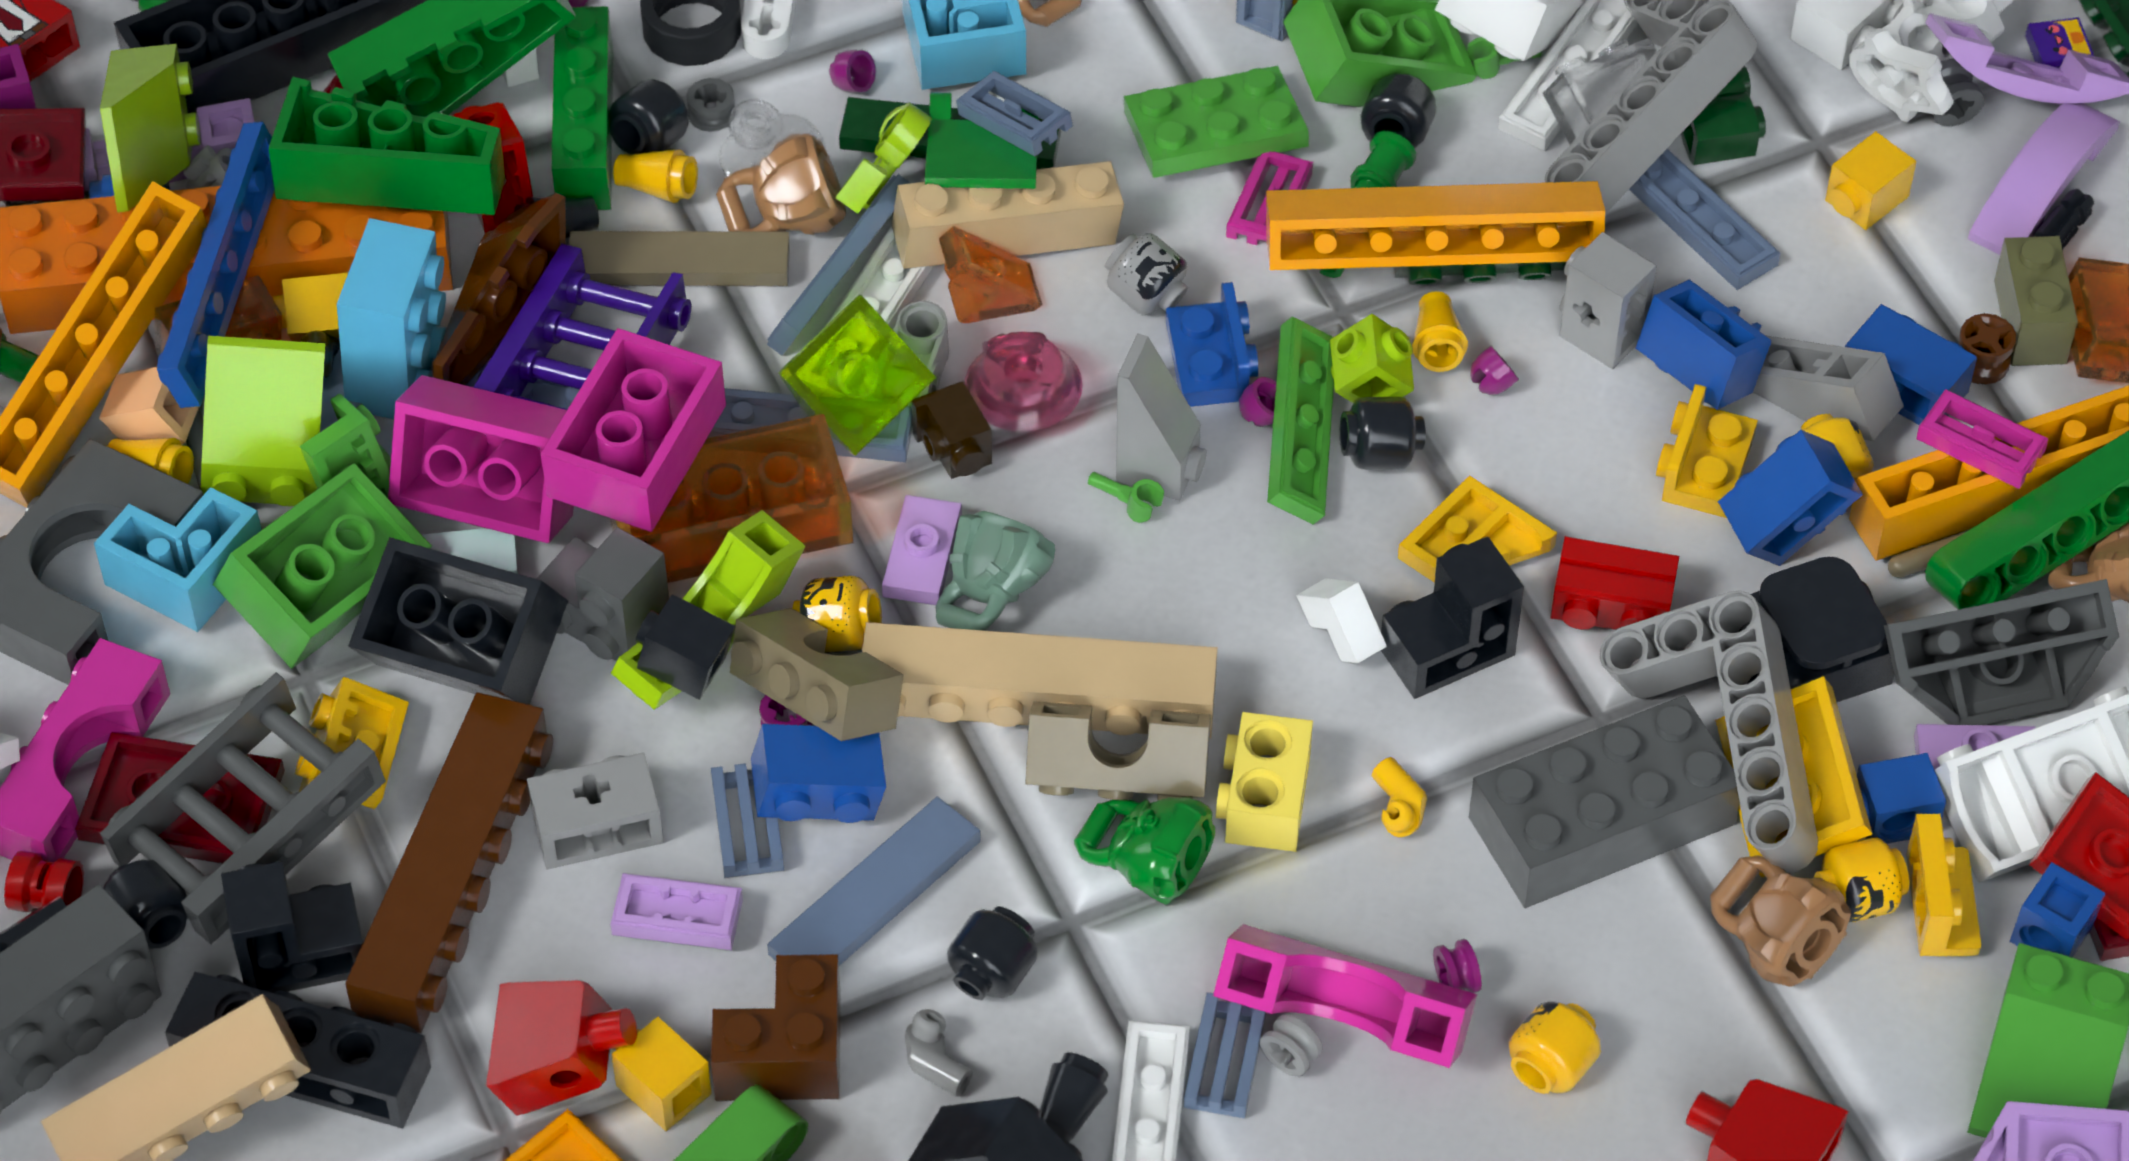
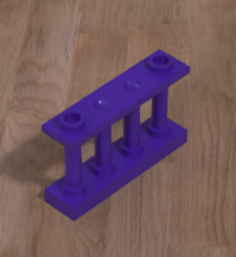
M561 244L480 375L474 388L568 410L520 396L528 382L535 383L538 379L579 390L592 369L546 358L553 344H559L561 340L604 351L615 330L569 319L576 306H581L586 301L644 316L646 318L636 334L670 345L676 333L685 330L691 316L692 304L690 299L686 298L683 274L672 272L661 293L656 297L590 280V275L585 272L582 249Z

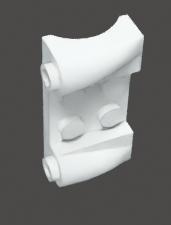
M2127 687L2115 689L2094 699L2095 707L1973 751L1970 744H1966L1937 757L1940 766L1935 769V773L1947 801L1944 810L1961 847L1969 851L1970 865L1978 883L2029 865L2085 781L2095 772L2129 797V692Z

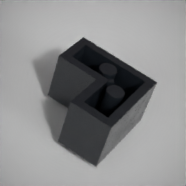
M1488 536L1468 545H1456L1445 552L1444 555L1438 557L1434 592L1415 601H1403L1382 616L1381 634L1387 647L1382 649L1381 652L1414 699L1515 656L1524 586Z
M282 861L270 864L254 863L246 865L239 870L221 873L230 933L241 976L247 986L273 993L278 990L289 992L347 980L363 945L351 882L335 886L329 884L318 885L305 892L290 894Z
M1018 1096L941 1106L908 1161L1083 1160L1078 1148L1070 1142L1061 1139L1042 1120V1114L1035 1105Z

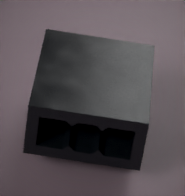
M1821 557L1775 572L1763 580L1760 591L1750 594L1778 625L1790 689L1824 676L1833 687L1836 702H1840L1893 683L1894 671L1884 625H1887V622L1874 602L1867 584L1861 581L1855 569L1845 560L1837 557ZM1750 622L1744 624L1739 632L1744 630ZM1759 673L1753 675L1747 684L1754 681L1759 676Z

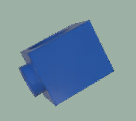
M1928 753L1859 765L1857 779L1872 830V835L1867 836L1866 839L1880 838L1886 844L1910 840L1916 814H1941L1942 820L1947 801Z
M2051 862L2023 903L2009 942L2016 946L2022 943L2073 958L2093 928L2105 892Z

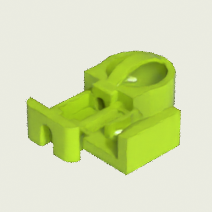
M910 102L895 108L889 113L880 128L879 143L875 148V155L878 157L873 163L864 158L835 198L857 214L862 208L867 210L897 168L902 165L926 132L932 117ZM896 115V117L893 119V121L888 126L886 131L883 133L887 122Z

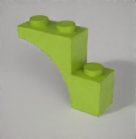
M761 510L728 531L724 541L706 569L682 599L735 626L736 619L749 616L781 594L806 546L766 512ZM733 633V636H732V639H731V643H730V646H729V650H730V648H731L732 645H733L734 633ZM637 643L618 657L611 674L629 688L633 694L655 710L682 691L637 668L643 647L642 644Z

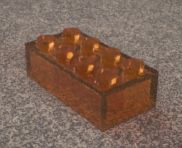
M824 414L707 438L652 532L609 518L613 531L618 527L664 553L668 583L700 576L718 551L728 531L761 510L766 512L806 546L802 554L853 543L851 500Z

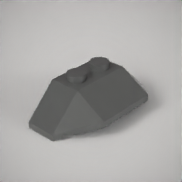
M2107 579L1884 625L1896 684L1947 725H1987L2069 707L2094 673L2106 651H2109L2119 638Z

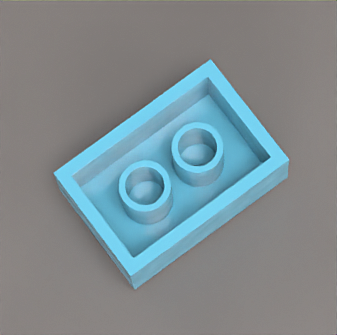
M369 218L339 296L337 315L344 397L348 401L363 403L372 415L394 419L395 401L421 375L433 377L430 367L447 327L440 325L445 311L446 293L438 289L443 276L444 257L437 255L435 231Z

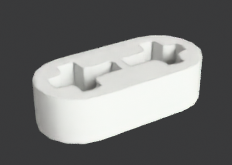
M745 0L741 28L743 48L749 55L759 59H773L782 55L787 50L790 44L796 0H774V3L765 2V0ZM764 24L772 25L768 35H762Z

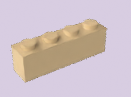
M1108 161L1037 169L1036 189L947 188L936 184H925V182L898 185L891 226L902 267L907 269L1114 245L1124 202L1112 163Z
M260 995L41 1120V1123L60 1161H171L188 1149L187 1142L207 1130L210 1133H216L233 1126L243 1118L242 1110L263 1098L265 1101H273L287 1095L299 1085L297 1079L312 1070L279 1006L264 995Z

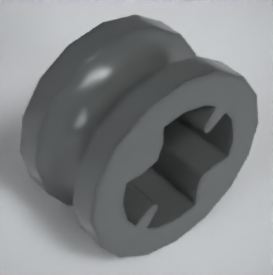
M706 78L695 82L689 87L686 94L688 118L694 127L712 132L722 130L733 122L736 115L734 91L727 82L716 78ZM716 102V107L707 108L706 103Z

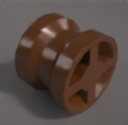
M1983 313L1968 318L1962 325L1959 334V345L1977 356L1971 382L1983 385L1992 384L2003 379L2008 373L2011 353L2016 343V333L2013 326L2006 319L1994 314Z

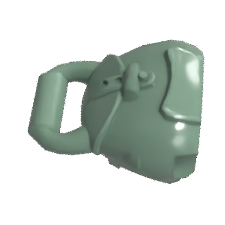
M979 511L974 515H961L959 517L953 553L950 554L949 559L952 564L953 580L944 589L936 603L937 623L955 629L984 631L989 628L1000 616L1007 603L1018 601L1019 594L1034 586L1050 570L1055 556V544L1046 539L1037 530L995 513ZM966 595L972 600L986 603L987 606L981 614L954 606L953 603L961 596Z

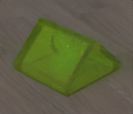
M858 295L778 372V375L800 407L854 456L936 379V376L862 295Z

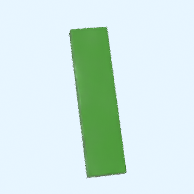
M1292 316L1280 328L1267 502L1314 525L1325 516L1334 391L1330 339L1333 337Z

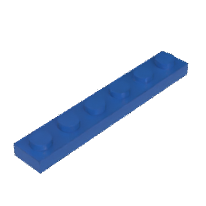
M263 121L244 123L237 143L231 150L230 162L222 185L217 190L216 202L208 225L202 232L201 245L193 268L188 272L187 285L179 308L173 315L172 327L166 345L158 357L157 371L159 378L168 387L180 408L198 407L202 404L205 396L208 336L225 337L275 191L268 150L272 136Z

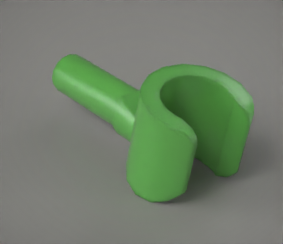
M1482 37L1472 40L1467 47L1468 56L1474 62V70L1477 76L1482 79L1495 77L1500 70V65L1521 60L1510 59L1501 55L1495 50V44ZM1542 51L1528 59L1541 57Z
M1092 472L1088 478L1089 485L1117 497L1118 500L1126 503L1128 516L1134 522L1143 523L1151 517L1153 508L1143 501H1147L1157 507L1162 505L1164 490L1156 481L1143 479L1137 481L1133 487H1130L1096 472Z

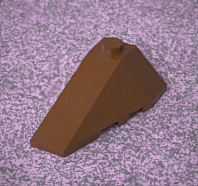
M554 193L510 213L494 231L490 230L482 237L434 359L433 378L466 385L492 358L561 244L566 245L565 196Z

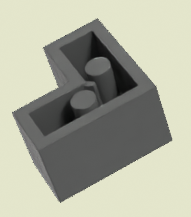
M618 527L598 548L574 536L536 578L569 600L557 633L563 634L565 632L585 643L591 652L604 660L613 659L617 661L619 656L638 643L635 641L636 636L648 613L653 610L660 614L669 600L664 553Z

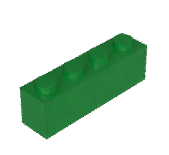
M572 7L576 18L554 34L551 162L554 193L567 198L592 196L598 210H611L612 136L610 134L609 111L613 104V43L609 7Z

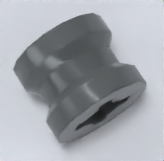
M1951 58L1940 62L1942 64L1941 74L1943 81L1947 85L1954 103L1943 115H1932L1938 124L1952 127L1963 124L1975 117L1984 106L1985 98L1979 86L1972 82L1973 74L1963 68L1955 59Z

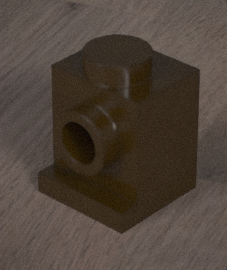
M963 381L911 400L912 427L917 443L923 441L931 460L934 462L940 460L951 479L972 475L981 468L992 464V429Z

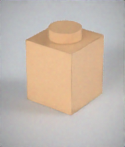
M157 367L117 374L99 419L118 439L177 438L181 444H184L199 406L180 408L168 387L161 382Z

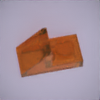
M955 226L939 238L946 262L944 265L945 272L950 278L948 289L960 323H972L1032 312L1043 305L1030 263Z

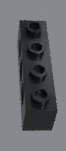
M194 972L165 1030L169 1047L256 997L264 995L279 1006L297 1043L311 1042L304 1047H300L312 1071L297 1079L299 1085L285 1096L394 1127L404 1128L431 1069L425 1035L419 1034L413 1028L402 1023L393 1022L386 1025L361 1018L354 1011L344 1007L335 1006L329 1009L307 1003L300 997L287 991L278 990L271 993L253 988L230 975L222 974L214 977ZM357 1058H369L359 1064H349L350 1061Z

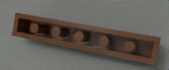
M476 692L345 982L351 1010L361 1018L386 1025L393 1022L402 1023L413 1028L418 1033H422L430 1012L438 1013L441 1009L447 992L446 976L452 962L459 963L467 949L469 940L468 925L474 912L481 913L484 910L491 887L489 877L495 863L503 864L509 853L512 840V832L510 830L516 815L524 816L529 807L530 796L527 778L533 777L537 768L544 769L550 759L553 736L547 733L543 708Z

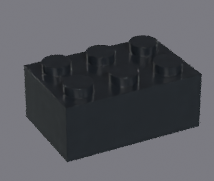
M389 537L348 647L381 667L472 694L479 692L530 705L569 600L541 580Z

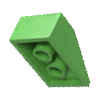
M1298 0L1283 21L1315 102L1356 107L1364 106L1372 87L1383 77L1394 73L1409 74L1423 81L1431 91L1472 83L1477 77V73L1474 70L1458 29L1452 26L1448 17L1435 11L1439 0Z
M353 463L231 552L213 586L284 662L293 669L331 640L361 613L389 537L430 549L432 545Z
M2019 943L2005 988L1967 1133L1986 1138L2007 1101L2107 1109L2129 1028V973Z

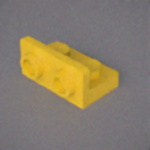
M1695 384L1689 403L1679 401L1677 404L1670 434L1678 436L1675 445L1664 443L1656 476L1665 478L1662 495L1663 502L1727 518L1718 501L1732 490L1738 479L1742 477L1756 434L1758 420L1703 406L1706 386Z
M343 676L330 696L321 693L312 710L309 726L316 728L315 736L336 753L344 752L357 739H360L375 752L386 782L361 804L375 810L383 799L409 702ZM301 755L295 769V775L303 777L299 792L321 773L320 770Z
M1916 814L1906 857L1919 956H1977L1980 953L1982 944L1969 851L1964 847H1955L1953 838H1944L1941 814Z

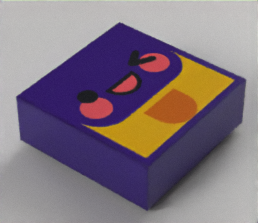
M2079 17L2028 23L2025 38L2034 61L2037 63L2060 68L2068 50L2094 56Z

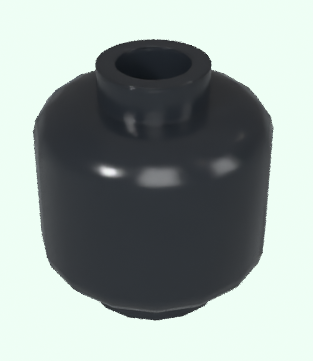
M1394 73L1385 76L1372 87L1360 114L1361 129L1370 142L1376 133L1389 131L1401 135L1416 148L1424 141L1435 117V97L1431 89L1423 81L1409 74Z
M654 79L641 81L614 101L609 111L612 139L621 150L630 155L665 151L685 135L689 124L688 111L681 96L665 82Z
M1360 397L1354 401L1350 411H1343L1341 414L1339 427L1341 452L1343 456H1350L1354 465L1359 469H1404L1412 461L1415 450H1422L1424 448L1426 438L1423 416L1414 415L1410 402L1404 397Z
M137 860L122 865L111 873L103 889L142 928L148 949H160L176 941L183 933L188 919L181 903L188 896L185 890L154 860Z
M997 906L993 910L982 909L974 912L947 950L948 963L956 974L953 978L955 985L966 995L977 1000H983L986 995L995 998H1006L1012 995L1037 959L1038 949L1033 940L1035 931L1032 926L1019 914L1005 907Z

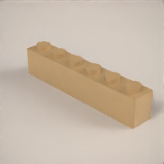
M866 622L862 652H867L904 674L898 717L931 718L945 723L956 721L987 722L1002 727L1029 726V714L1034 701L1093 706L1092 730L1110 731L1117 735L1148 734L1152 710L1211 714L1209 739L1212 736L1218 647Z

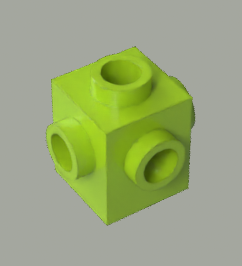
M1370 314L1330 339L1332 355L1331 373L1334 379L1335 392L1351 403H1354L1360 397H1404L1414 391L1411 362L1412 345L1409 337L1401 329L1392 327L1374 314Z

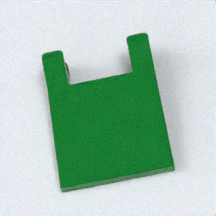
M930 92L929 116L932 117V120L928 126L925 184H936L947 188L1036 189L1037 156L1025 152L969 120H952V93ZM1021 108L1022 112L1039 120V117Z

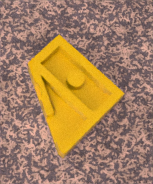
M1469 475L1399 544L1398 559L1432 582H1435L1437 558L1456 545H1468L1488 536L1508 565H1512L1550 552L1556 545L1557 532Z

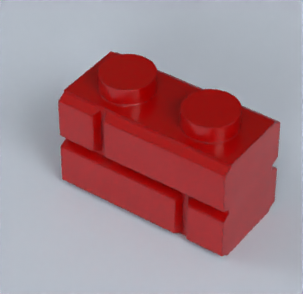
M1565 536L1550 619L1562 620L1568 626L1580 630L1590 629L1594 626L1617 630L1621 627L1669 612L1680 556Z

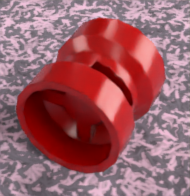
M18 851L14 855L6 875L4 886L6 907L9 910L26 913L34 908L39 909L58 896L62 898L66 906L70 905L82 896L84 886V868L82 863L66 858H59L55 862L44 861L39 853Z

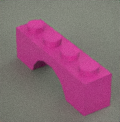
M99 638L89 655L82 657L76 663L69 685L58 701H53L48 705L41 720V727L29 745L19 749L20 761L11 765L10 773L0 787V856L12 860L14 855L22 850L39 853L44 861L55 862L57 859L66 856L77 839L75 827L79 819L73 795L64 788L66 777L72 766L81 756L92 748L108 742L111 732L144 736L170 696L162 660Z
M1242 924L1227 939L1213 993L1214 997L1270 1014L1302 1013L1336 1020L1374 1035L1382 1040L1392 1051L1450 1068L1462 1053L1477 994L1245 924Z

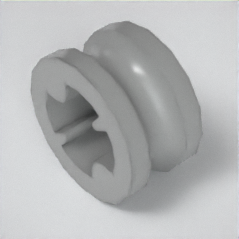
M1283 1014L1275 1020L1273 1024L1274 1031L1264 1033L1259 1044L1266 1058L1274 1066L1292 1076H1301L1308 1070L1309 1060H1314L1321 1054L1323 1049L1322 1043L1317 1034L1306 1023L1291 1015Z

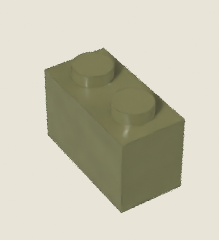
M2060 236L2004 238L1994 283L2001 317L2013 326L2016 333V343L2011 353V366L2067 364L2078 320Z

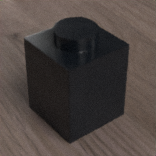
M672 594L660 614L653 610L648 613L638 631L635 641L642 644L643 647L637 668L700 700L726 659L735 626Z

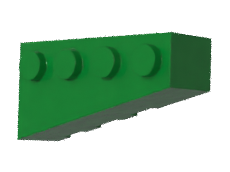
M427 0L328 53V57L343 89L356 92L357 101L382 107L386 100L406 104V108L411 114L425 118L432 112L450 115L576 18V15L568 0Z
M292 76L268 148L276 199L495 215L505 181L501 134L498 127L438 112H432L425 118L411 114L407 110L406 104L386 100L381 107L357 101L356 92L338 87H335L331 94L313 90L310 80Z

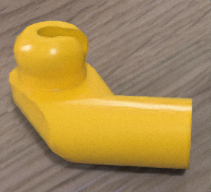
M1393 757L1385 758L1377 764L1371 775L1375 782L1390 797L1386 811L1382 810V823L1393 836H1410L1422 825L1427 795L1422 787Z

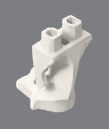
M1903 0L1904 7L1890 24L1871 31L1865 37V40L1852 50L1849 55L1851 70L1860 85L1870 95L1893 110L1901 121H1910L1918 112L1943 115L1950 109L1954 101L1947 85L1943 81L1941 74L1942 64L1940 61L1953 57L1948 51L1945 54L1942 53V43L1925 23L1929 13L1976 25L1992 43L2005 31L1999 14L2013 0Z

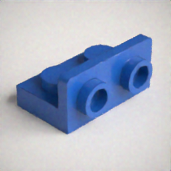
M1233 282L1221 283V302L1166 308L1165 322L1177 384L1190 407L1239 402L1241 394L1249 386V379L1259 375L1255 344H1246L1244 334H1249L1250 332L1246 301L1237 302Z

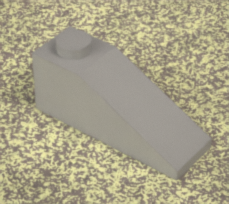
M1137 333L1117 377L1116 482L1133 487L1139 480L1150 479L1162 486L1165 497L1180 501L1189 480L1197 482L1204 468L1207 451L1199 447L1200 423L1150 338Z
M1767 336L1772 342L1753 393L1802 420L1807 421L1820 414H1831L1833 418L1844 417L1857 423L1864 440L1874 441L1904 407L1885 353Z

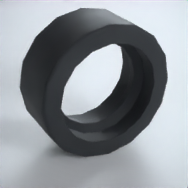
M640 0L643 39L651 52L666 62L683 66L705 65L713 62L731 51L736 46L742 33L739 0ZM699 3L711 6L722 13L713 22L697 28H680L669 25L660 19L670 9L683 4Z

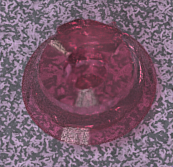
M1020 331L1010 332L1007 335L1001 333L983 342V352L976 357L966 373L964 384L987 422L996 427L1011 431L1041 430L1062 421L1077 406L1083 388L1080 370L1073 359L1049 341L1045 334L1040 332Z

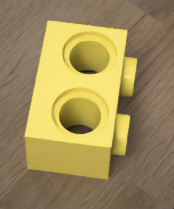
M1242 712L1239 735L1228 734L1225 746L1223 769L1233 770L1231 784L1220 782L1217 796L1216 818L1226 819L1225 843L1297 851L1311 756L1313 720ZM1262 755H1269V756H1273V757H1272V758H1265V757H1261V756H1262ZM1253 804H1264V805H1267V806H1266V807H1256V806H1253Z

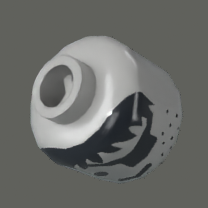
M1146 233L1140 237L1130 234L1117 246L1105 263V268L1110 271L1107 279L1109 289L1137 313L1142 315H1149L1160 307L1166 312V308L1175 307L1188 290V287L1182 282L1187 272V262L1158 236L1152 233Z

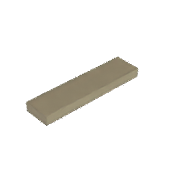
M570 232L569 246L582 249L585 272L590 275V280L609 285L665 286L672 272L683 274L685 286H788L789 232Z

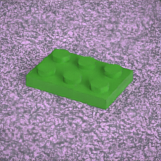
M1278 65L1267 68H1255L1247 72L1217 78H1205L1196 82L1162 89H1150L1142 93L1124 96V113L1153 178L1261 156L1262 153L1272 151L1280 153L1309 147L1308 127Z

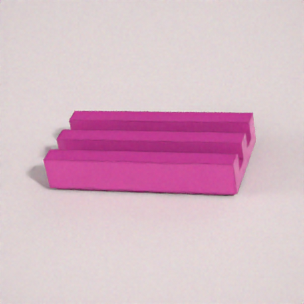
M1274 151L1262 153L1261 156H1258L1226 225V237L1237 240L1238 235L1242 234L1247 236V243L1256 246L1259 240L1266 241V195L1254 222L1246 220L1270 166H1278V169L1268 191L1283 190L1291 170L1297 172L1288 190H1304L1307 188L1313 174V162Z
M1947 389L1944 390L1920 424L1916 437L1917 440L2018 489L2025 482L2026 474H2030L2035 467L2037 458H2041L2046 451L2048 438ZM1944 413H1947V414H1949V415H1951V416H1953V417H1955V418H1957V419H1959V420H1961V421H1963V422H1965V423H1967V424H1969V425H1971V426H1974V427L1971 428V427H1969V426H1967V425H1965V424H1963V423H1961V422H1959V421H1957V420H1955V419H1953V418H1951V417H1948V416L1944 415ZM1994 437L2025 451V453L1994 439Z

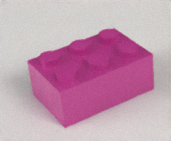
M617 328L541 452L547 497L652 532L726 407L722 362Z
M421 375L395 401L388 499L395 506L549 544L571 519L574 510L573 505L547 497L541 460L542 450L567 410Z

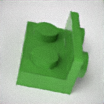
M339 393L330 399L338 421L300 445L317 489L355 463L388 498L391 457L378 444L375 437L381 433L380 427L374 416L364 405L360 404L355 408Z

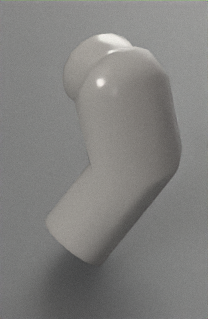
M930 1009L918 1011L913 1017V1023L907 1026L905 1033L908 1064L916 1074L959 1097L969 1085L973 1071L946 1056L945 1038L943 1035L946 1022L942 1015Z

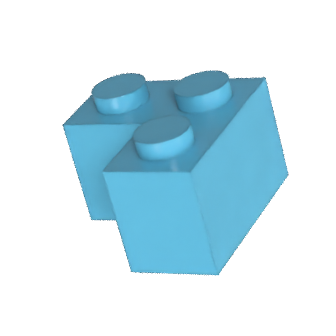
M902 0L903 17L922 90L978 82L993 71L1005 77L1026 74V29L1018 0Z
M210 487L176 527L128 504L94 542V547L106 586L199 632L226 600L213 586V583L230 553L259 533L262 528L258 510Z

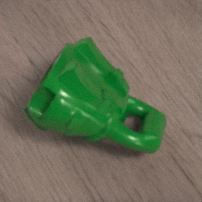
M1169 797L1151 803L1147 799L1141 803L1126 799L1110 800L1098 803L1074 839V846L1082 860L1096 866L1111 867L1113 870H1118L1132 887H1136L1153 899L1168 905L1189 888L1199 873L1212 847L1216 827L1212 823V811L1210 808L1196 799ZM1117 815L1126 816L1117 827L1109 847L1097 849Z

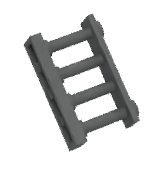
M277 672L264 684L252 688L230 715L130 806H125L118 810L109 821L108 826L100 832L114 863L119 867L128 864L141 853L148 860L156 861L189 894L181 903L195 932L210 944H213L230 928L221 873L239 870L246 865L254 863L270 864L282 861L286 875L386 782L375 752L360 739L355 740L344 752L336 753L290 716L296 710V706L285 679ZM273 732L321 771L301 792L292 793L247 756L269 733ZM227 772L231 773L277 811V814L256 833L248 834L203 796ZM184 812L233 852V855L212 874L204 875L159 837Z

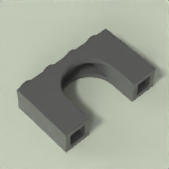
M89 439L76 455L70 456L63 463L58 476L43 494L31 500L24 516L7 535L0 537V652L69 685L76 663L82 657L89 655L99 638L108 641L101 613L48 588L40 581L46 566L58 553L67 547L84 540L99 538L128 504L176 527L201 499L203 491L97 441Z

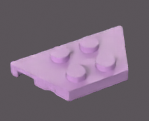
M2007 1101L1973 1161H2129V1111Z

